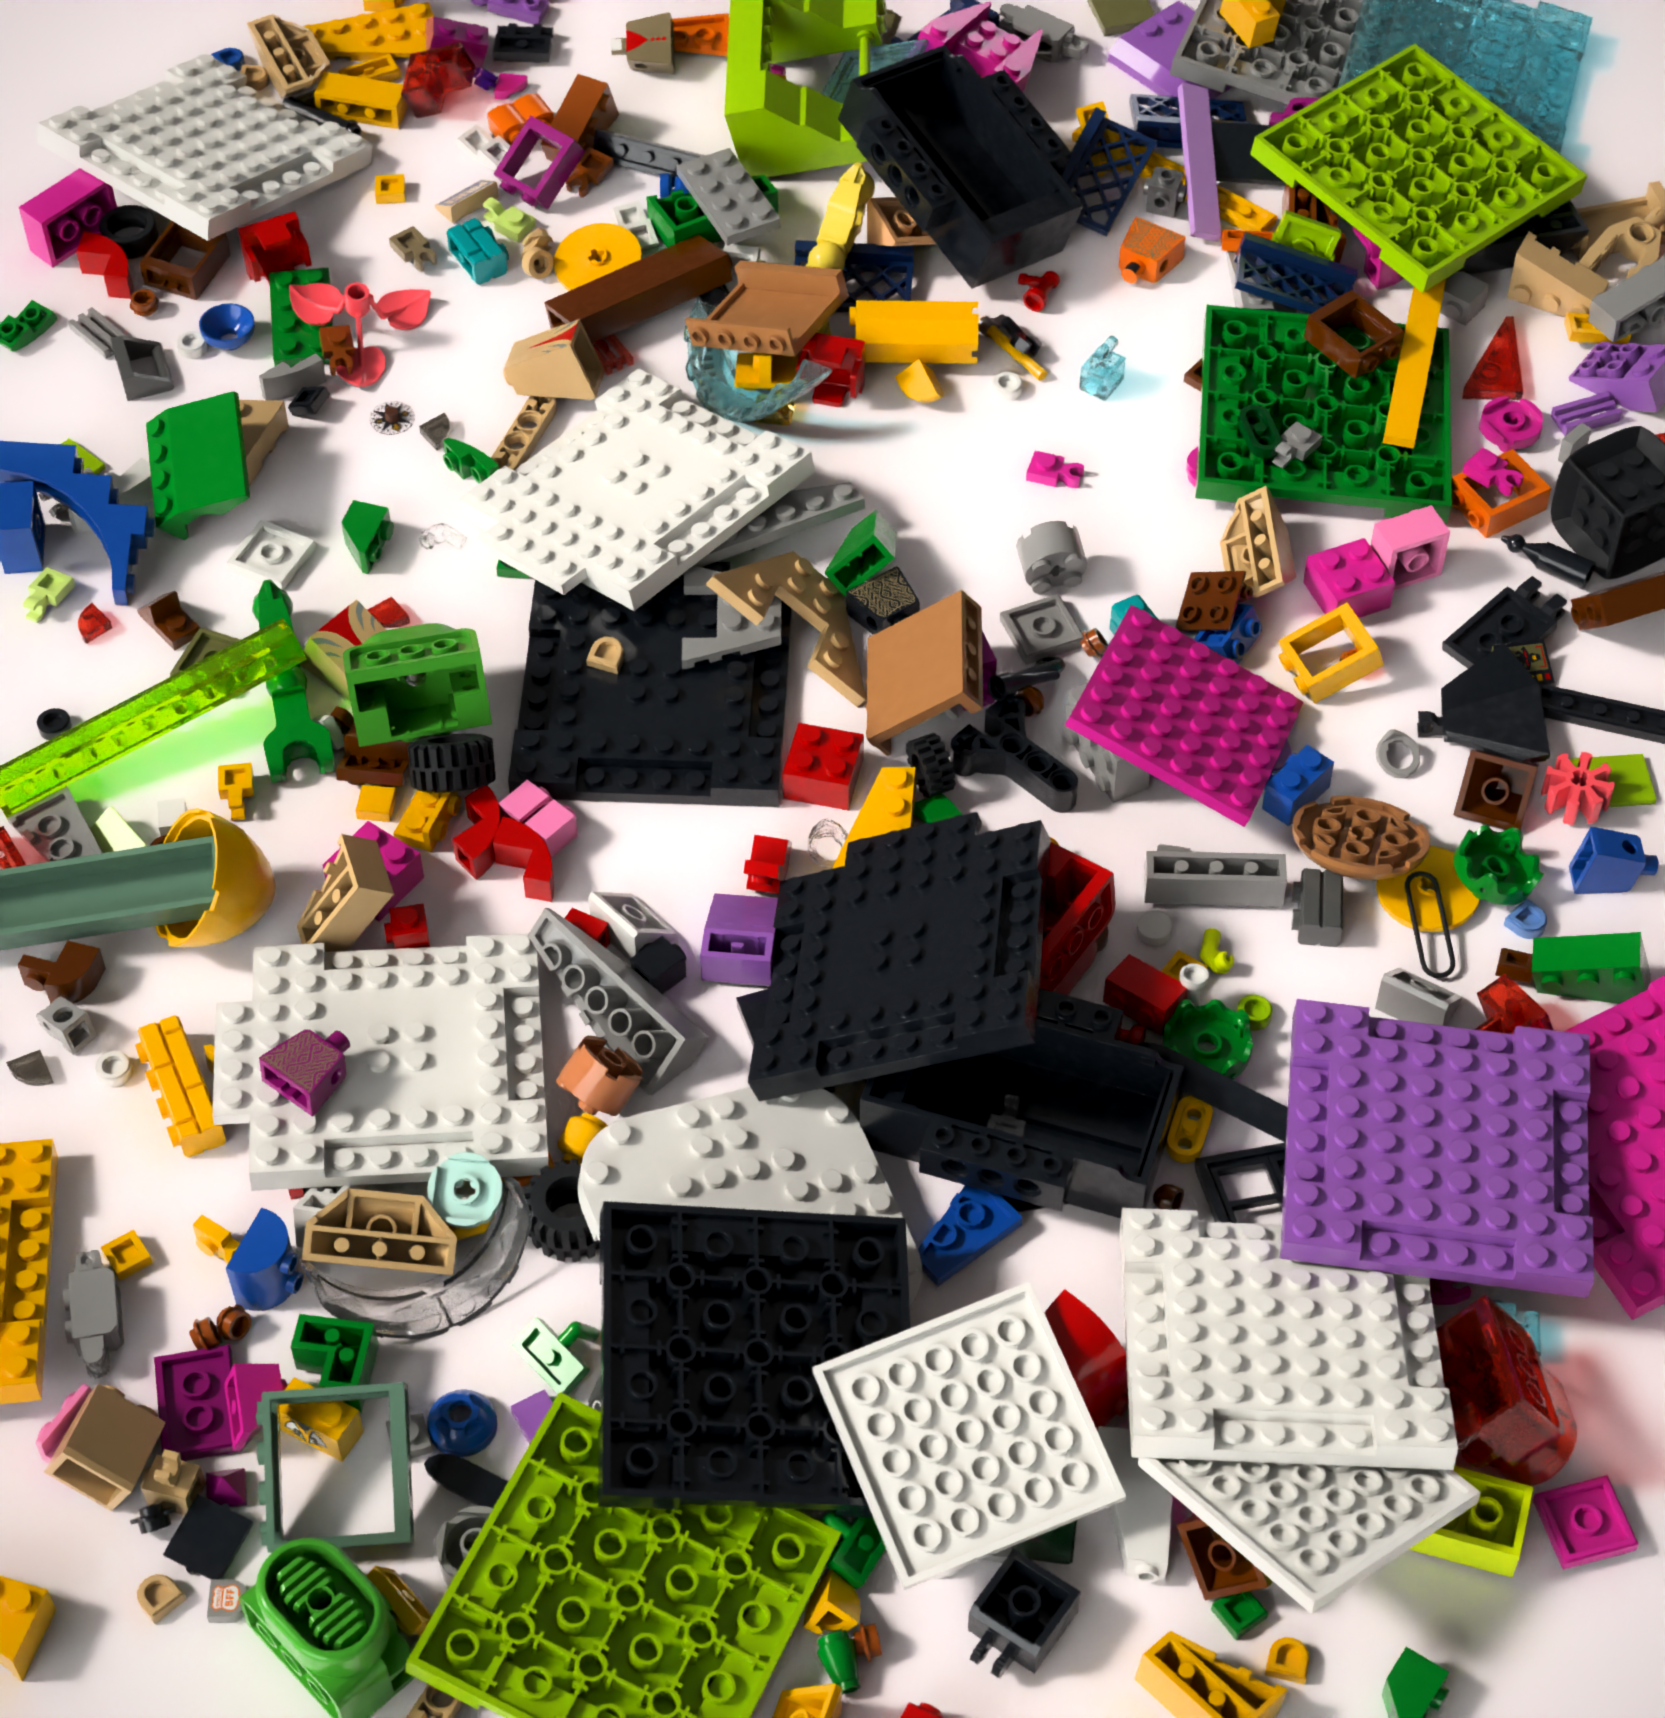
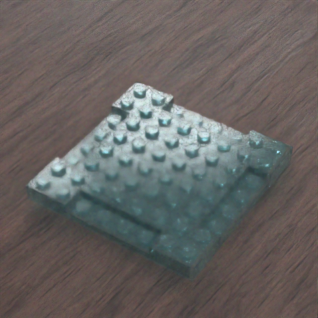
M1363 0L1336 89L1415 43L1560 154L1579 66L1585 53L1593 17L1540 0L1536 9L1510 0Z

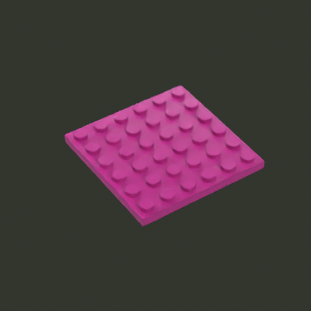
M1130 605L1064 726L1245 827L1253 814L1304 702L1293 694L1269 683L1263 677L1255 675L1239 666L1233 660L1227 659L1209 649L1205 644L1193 640L1179 632L1176 628L1154 618L1148 612Z

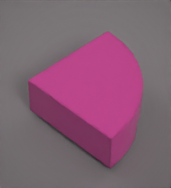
M500 73L494 90L495 99L509 98V94L519 90L522 92L528 85V76Z

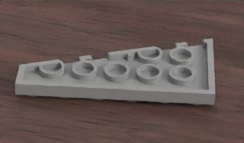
M851 482L792 490L693 566L704 567L865 509V498Z

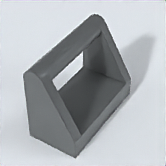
M128 336L110 338L127 401L174 389L175 385L163 346L160 342ZM153 356L159 376L133 372L130 361Z

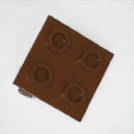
M1246 571L1191 572L1175 628L1179 631H1230L1238 602L1245 603L1247 599H1251L1253 594L1252 588L1244 583Z

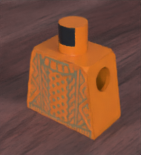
M1135 217L1120 247L1119 268L1122 271V278L1131 284L1135 283L1139 278L1151 283L1158 282L1184 259L1186 236Z

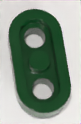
M1248 405L1242 408L1239 414L1238 427L1249 451L1254 456L1264 459L1276 456L1278 452L1275 449L1281 443V436L1269 411L1259 405Z

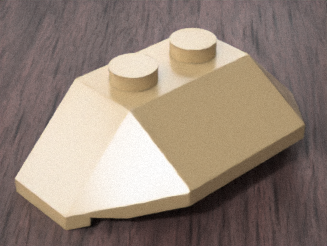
M275 14L247 22V27L262 66L266 69L281 99L308 90L322 77L325 71L327 72L331 68L328 58L310 29L291 21L281 20V17Z
M1267 486L1239 498L1234 507L1236 510L1228 521L1220 541L1224 571H1246L1244 583L1252 588V597H1259L1286 585L1296 578L1289 533Z
M347 1188L306 1222L302 1260L453 1275L457 1237L424 1196Z

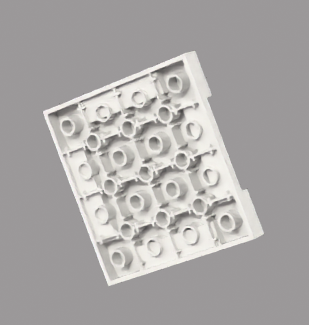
M206 53L166 69L165 80L159 81L155 85L116 99L114 102L97 107L92 111L82 105L74 106L70 110L58 115H52L50 118L38 122L37 144L207 241L371 165L372 143L340 127L335 122L329 121L319 126L316 122L302 117L294 110L280 105L274 99L256 92L251 87H247L246 75Z
M1122 1208L1120 1244L1131 1457L1454 1470L1458 1445L1449 1388H1445L1429 1286L1430 1278L1280 1259L1282 1225L1201 1222L1198 1221L1196 1210Z

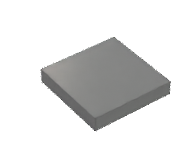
M1059 594L1000 612L999 620L1025 665L1034 663L1041 658L1053 657L1082 647L1080 641L1084 639V636Z

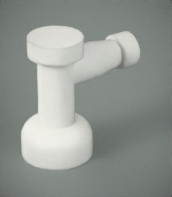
M1192 963L1185 965L1180 970V982L1188 989L1187 999H1190L1193 1005L1201 1006L1203 1003L1200 999V990L1207 985L1209 973L1204 966Z

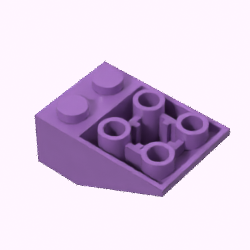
M1597 343L1568 379L1570 382L1595 394L1608 392L1610 401L1614 400L1616 404L1630 411L1658 412L1665 403V345Z
M714 893L704 927L700 953L702 981L771 986L778 942L776 929L773 927L778 898Z

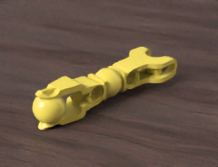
M856 162L839 179L838 186L828 201L827 211L816 239L817 245L810 251L806 266L844 270L848 253L853 246L857 234L859 235L861 232L867 201L874 196V180L864 170L862 163ZM829 319L816 333L832 335Z

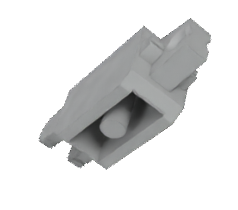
M1010 3L1001 5L1000 14L1003 16V19L999 21L1000 29L1017 35L1023 41L1029 39L1039 29L1043 30L1035 57L1049 63H1056L1064 56L1080 60L1087 54L1089 42L1074 34V24L1028 4L1024 8Z
M91 1250L90 1252L76 1253L74 1272L68 1273L69 1288L63 1289L65 1310L70 1311L71 1316L70 1321H65V1335L68 1344L74 1343L78 1356L82 1357L83 1362L86 1364L88 1375L94 1377V1379H100V1377L107 1375L109 1371V1352L117 1351L124 1344L121 1291L116 1284L114 1272L103 1266L99 1250Z

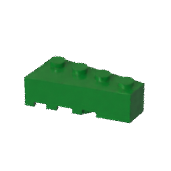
M764 174L751 176L779 215L778 190ZM683 190L671 192L670 197L658 199L657 195L646 197L648 219L650 218L655 233L667 248L697 234L712 243L723 240L690 193L684 194Z

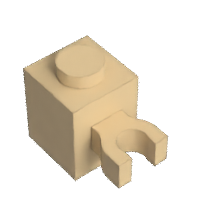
M166 1449L162 1455L156 1454L151 1467L145 1468L140 1481V1489L144 1494L147 1505L161 1502L164 1509L175 1507L176 1511L173 1513L184 1516L197 1494L201 1495L206 1485L200 1465L182 1461L180 1453Z

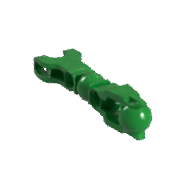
M269 579L262 582L259 592L254 597L252 613L259 622L268 672L266 689L272 698L276 718L274 730L267 735L263 742L271 782L286 781L287 767L292 761L299 758L314 760L321 774L336 772L330 732L323 725L315 723L310 719L305 694L308 680L300 667L291 622L293 602L286 591L280 589Z

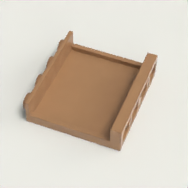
M740 260L734 267L739 282L738 285L706 319L687 317L685 322L693 346L795 357L847 299L849 294L841 269Z
M963 590L868 638L866 737L872 746L889 756L891 755V737L958 704H961L971 714L983 709L982 607Z

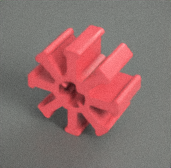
M1581 752L1577 767L1569 760L1567 753L1557 757L1555 769L1552 766L1547 767L1541 795L1547 794L1544 809L1548 814H1553V811L1566 806L1563 818L1564 824L1574 825L1578 810L1586 817L1588 824L1598 821L1601 808L1604 811L1608 810L1615 786L1614 782L1608 783L1611 768L1607 763H1603L1601 767L1590 771L1589 768L1593 757L1590 753Z

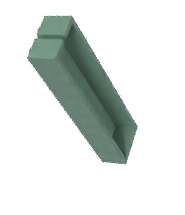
M214 836L0 869V951L201 919L204 911L209 910L216 892L212 888L215 872Z

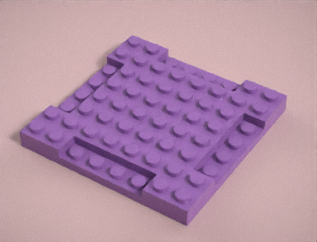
M1296 999L1292 1016L1280 1259L1588 1298L1594 1283L1593 1217H1589L1587 1102L1590 1096L1589 1035L1516 1026L1513 1034L1370 1017L1369 1007Z

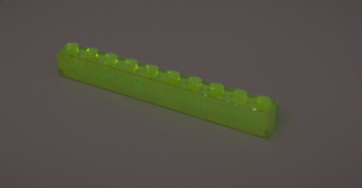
M282 618L0 765V807L6 818L307 660L294 632Z

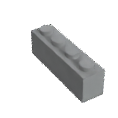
M1146 851L1144 903L1283 907L1287 886L1286 854Z

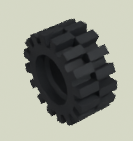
M931 733L908 741L906 744L908 748L906 749V754L909 756L907 761L911 767L916 768V785H919L920 793H923L925 798H930L954 790V786H956L954 778L956 777L955 772L952 771L953 763L949 760L950 754L945 750L946 745L943 741L941 742V737L936 735V733Z

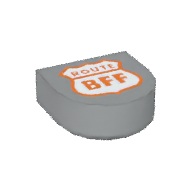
M232 1579L210 1580L206 1616L209 1623L233 1622L244 1616L238 1598L247 1591L244 1584Z

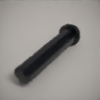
M292 96L284 98L282 101V106L294 110L297 114L316 122L319 126L331 121L353 134L359 136L361 134V128L354 120H344Z

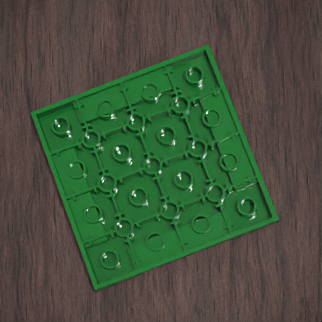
M1206 304L1203 321L1202 385L1195 498L1237 502L1239 498L1267 486L1272 497L1384 508V517L1393 518L1409 513L1412 510L1432 505L1443 522L1447 524L1452 508L1449 328L1437 327L1415 445L1414 449L1383 443L1401 351L1394 359L1386 360L1371 373H1365L1359 378L1354 379L1304 338L1309 314ZM1351 322L1334 331L1360 353L1376 344L1374 340ZM1395 323L1405 332L1406 324ZM1248 405L1262 406L1269 411L1280 436L1297 421L1323 436L1321 445L1304 461L1294 457L1282 469L1272 463L1278 454L1272 458L1264 459L1254 456L1249 451L1238 427L1240 411Z

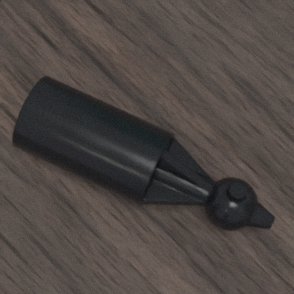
M1519 534L1511 536L1502 535L1501 540L1507 545L1510 552H1523L1537 569L1583 589L1594 572L1596 562L1550 542L1526 543L1524 537Z

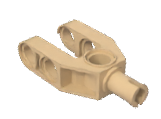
M1654 206L1644 220L1635 216L1608 226L1579 263L1596 272L1614 250H1618L1627 259L1638 263L1635 268L1631 267L1625 279L1636 274L1642 267L1654 263L1659 258L1662 232L1659 229L1665 223V209L1657 216L1662 207Z

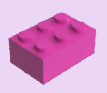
M81 168L77 169L18 207L30 252L52 268L76 253L84 231L100 234L99 226L101 219L107 212L116 208L117 204L111 185Z

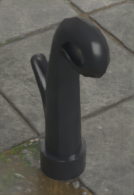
M1045 657L1036 661L1034 667L1013 673L1002 672L993 675L988 680V691L996 701L1014 697L1020 690L1059 679L1066 663L1060 657Z

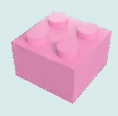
M1432 505L1415 509L1390 519L1387 518L1374 524L1370 546L1394 579V590L1442 574L1450 530Z

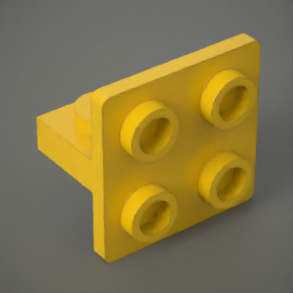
M756 352L738 353L734 386L748 391L757 390L758 388L773 389L775 391L796 389L798 355L793 357Z

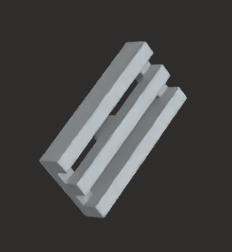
M93 307L87 309V315L84 313L79 314V320L75 321L73 318L69 320L70 330L105 359L114 355L110 338L127 336ZM87 326L91 331H93L96 334V337H98L101 341L106 342L110 346V348L108 349L104 344H102L97 338H95L83 327Z

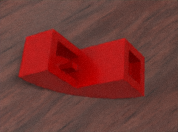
M84 231L76 250L81 274L102 275L108 297L131 299L133 281L128 260L122 248L105 236Z
M488 785L480 787L464 797L467 817L474 825L452 839L455 860L475 880L484 875L495 862L493 841L501 822L497 798Z
M502 816L493 841L496 864L525 869L523 875L525 898L552 902L555 887L552 860L547 845L539 834L529 826Z

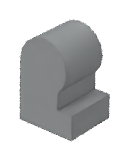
M57 997L50 1005L36 1014V1018L42 1028L51 1037L59 1040L65 1050L72 1055L76 1054L97 1036L87 1012L63 997Z

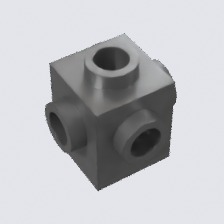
M1155 167L1152 177H1147L1144 183L1143 194L1147 195L1146 212L1174 218L1180 202H1184L1187 193V185H1183L1184 172Z

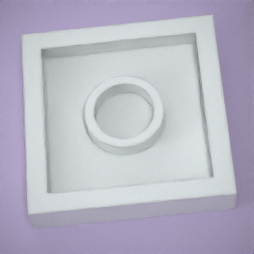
M260 520L227 560V567L231 572L260 583L271 579L280 589L284 590L316 550L315 540Z

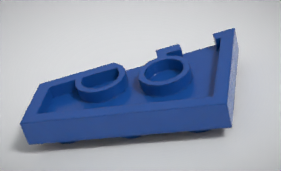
M965 1185L960 1193H956L944 1216L935 1223L919 1246L918 1252L921 1258L922 1271L937 1286H940L1022 1225L1023 1217L1001 1195Z

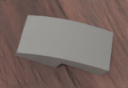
M315 353L293 367H289L283 361L259 375L263 398L265 400L283 399L297 395L303 387H317L326 382L323 359Z

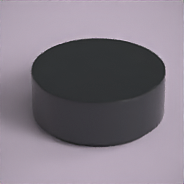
M51 708L45 710L37 718L39 734L46 740H61L68 736L72 730L70 716L63 709Z

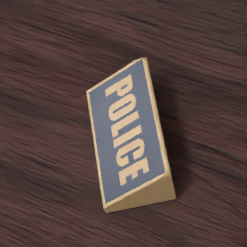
M481 179L437 203L435 209L451 223H454L483 207V203L490 197L499 198L498 183L494 180Z

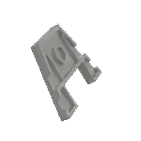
M692 566L684 572V595H718L705 584L713 575L721 572ZM718 595L717 637L682 638V669L692 668L695 662L709 659L710 663L722 660V655L740 651L741 655L781 645V599L774 595L765 618L756 626Z

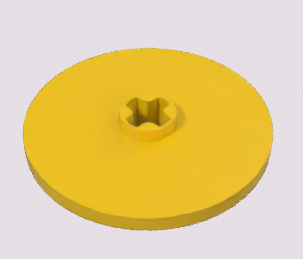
M610 223L590 224L573 231L560 243L554 256V270L561 285L570 291L642 259V251L637 238L629 230ZM599 258V260H602V261L597 262V261L594 260V259Z
M1430 846L1425 860L1412 871L1398 877L1376 881L1377 896L1384 910L1394 920L1413 929L1405 892V881L1414 872L1424 871L1432 874L1437 879L1449 930L1467 922L1475 913L1480 899L1473 895L1456 874L1453 864L1454 852L1436 846ZM1423 876L1415 877L1410 882V891L1419 931L1443 932L1435 889L1429 888L1431 886L1434 888L1432 881Z

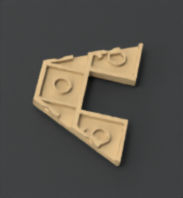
M792 551L715 574L706 582L705 585L756 626L765 618L772 599L776 595L821 632L807 667L856 707L866 700L844 596L831 580L813 568L807 559L801 558Z

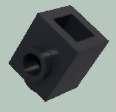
M663 936L652 943L645 944L635 956L630 958L631 968L661 994H664L687 977V958L684 951L679 945L671 944Z

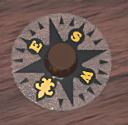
M401 401L381 403L371 411L369 416L371 427L385 435L403 433L415 421L413 408Z

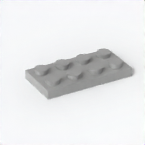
M730 148L676 165L677 175L727 246L781 228V218Z

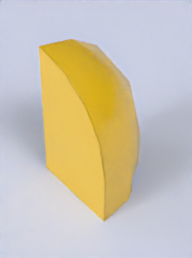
M920 359L895 376L901 390L907 397L921 403H930L944 397L943 389L934 371Z
M832 1569L826 1573L814 1591L805 1613L803 1627L817 1634H823V1630L835 1631L842 1629L849 1631L860 1621L861 1604L854 1587Z

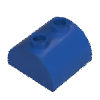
M262 1207L225 1268L236 1304L242 1305L246 1310L251 1311L268 1310L282 1304L292 1293L296 1294L299 1291L304 1278V1274L298 1271L299 1255L293 1252L284 1221L274 1212Z

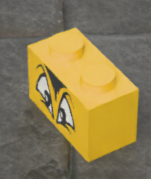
M294 1377L285 1390L311 1389L315 1387ZM342 1401L279 1405L281 1431L341 1462L345 1460L364 1433L359 1410Z

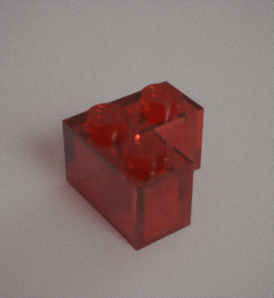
M461 42L410 54L401 96L416 118L442 113L446 92L471 87L476 66Z
M1506 973L1477 993L1487 1021L1475 1028V1030L1513 1034L1516 1026L1553 1030L1548 1013Z

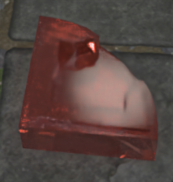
M392 596L367 609L384 628H397L410 623L409 615Z
M93 603L89 604L79 616L78 629L81 639L87 644L112 629L111 621Z

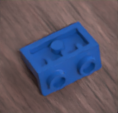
M1237 604L1230 631H1200L1194 640L1205 644L1209 649L1239 664L1262 632V626L1253 605Z

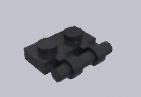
M518 23L498 26L493 46V61L549 62L552 39L554 38V27H543V24H534L533 27L518 26Z

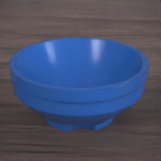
M233 303L219 304L203 313L199 320V330L202 338L209 345L219 349L236 350L253 336L255 331L254 316L249 309L242 305ZM226 334L237 335V338L231 340L221 339Z
M468 1389L454 1390L441 1396L431 1407L428 1414L427 1431L432 1444L440 1452L453 1454L458 1457H469L483 1451L491 1444L497 1431V1415L493 1405L483 1394ZM459 1405H465L472 1411L470 1417L462 1422L453 1421L449 1417L450 1411Z

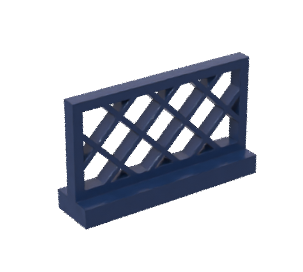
M1130 94L1129 104L1134 131L1158 141L1156 147L1183 149L1178 97ZM1209 99L1211 121L1251 124V122H1247L1243 101ZM1227 111H1236V112L1233 113V114H1230V113L1227 112ZM1157 112H1160L1165 116H1160L1157 114ZM1213 116H1217L1221 118V120H1217L1213 118ZM1139 143L1133 144L1134 146H1144Z
M1097 107L1071 151L1072 155L1062 178L1072 191L1075 187L1076 191L1074 193L1084 204L1076 223L1107 237L1154 152L1158 141L1106 118V112ZM1109 129L1119 134L1120 141L1107 144L1103 135ZM1139 143L1148 148L1145 153L1133 156L1129 145ZM1124 147L1128 158L1113 161L1110 150ZM1104 152L1108 163L1094 167L1091 160L1092 155ZM1130 164L1133 175L1120 179L1116 168ZM1111 169L1115 180L1101 184L1097 173ZM1092 175L1096 186L1081 189L1078 182L1079 178ZM1118 187L1121 194L1120 198L1107 201L1104 190ZM1098 192L1102 203L1088 207L1084 196ZM1105 210L1108 216L1106 224L1103 225L1094 221L1091 213Z
M1245 232L1234 256V262L1237 263L1235 289L1310 314L1348 291L1353 290V284L1358 274V270L1248 232ZM1265 273L1271 280L1267 281L1261 274ZM1250 277L1255 283L1246 281L1244 278ZM1290 283H1294L1299 289L1295 290ZM1274 287H1279L1284 293L1277 291ZM1322 292L1328 299L1323 300L1317 293ZM1307 296L1312 302L1306 301L1303 297Z
M795 241L794 265L806 266L809 253L817 245V241ZM853 243L845 260L844 270L847 274L844 275L845 283L854 279L861 287L852 293L848 291L849 296L835 312L850 313V306L856 307L857 298L866 291L875 298L873 301H887L895 293H898L904 301H911L914 246H882ZM863 271L875 272L877 275L867 282L859 274ZM891 273H907L906 277L898 283L889 277ZM883 280L891 288L883 294H879L873 286Z

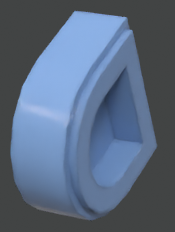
M1526 899L1505 918L1504 926L1522 938H1538L1545 931L1547 916L1540 907Z

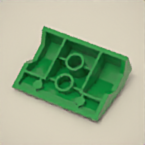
M231 391L167 408L146 423L156 528L186 540L189 538L188 523L201 515H224L250 498L240 402L237 392Z

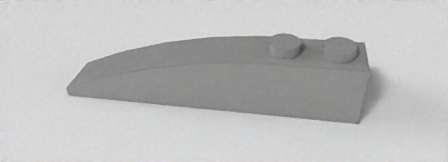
M544 908L527 936L549 970L555 971L563 985L560 987L567 998H572L581 1011L578 1015L586 1026L590 1025L597 1037L607 1040L604 1047L613 1052L619 1047L628 1053L642 1068L643 1073L640 1077H643L639 1086L648 1095L655 1094L692 1065L709 1037L664 995L612 952L552 909Z

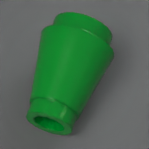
M836 1631L818 1639L819 1649L816 1653L832 1683L842 1688V1695L859 1690L861 1685L859 1682L855 1641L849 1637L848 1631Z

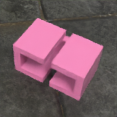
M526 780L498 803L501 819L502 816L508 817L533 829L544 840L551 858L578 836L577 818L573 810L567 805H561L556 800H552L551 795L546 789L537 787L529 780Z

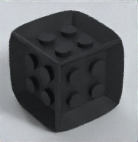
M1642 426L1624 428L1575 451L1563 463L1554 490L1551 520L1556 531L1576 554L1596 562L1594 572L1605 579H1615L1628 575L1665 557V443L1653 432Z

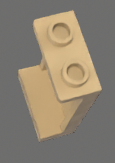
M1649 182L1646 195L1643 197L1578 208L1577 211L1587 225L1589 232L1588 235L1570 248L1577 259H1582L1608 226L1635 216L1644 220L1654 206L1662 207L1657 213V216H1659L1665 209V189L1661 182ZM1664 223L1659 229L1662 231L1660 245L1665 244ZM1614 250L1611 254L1618 253L1620 251Z

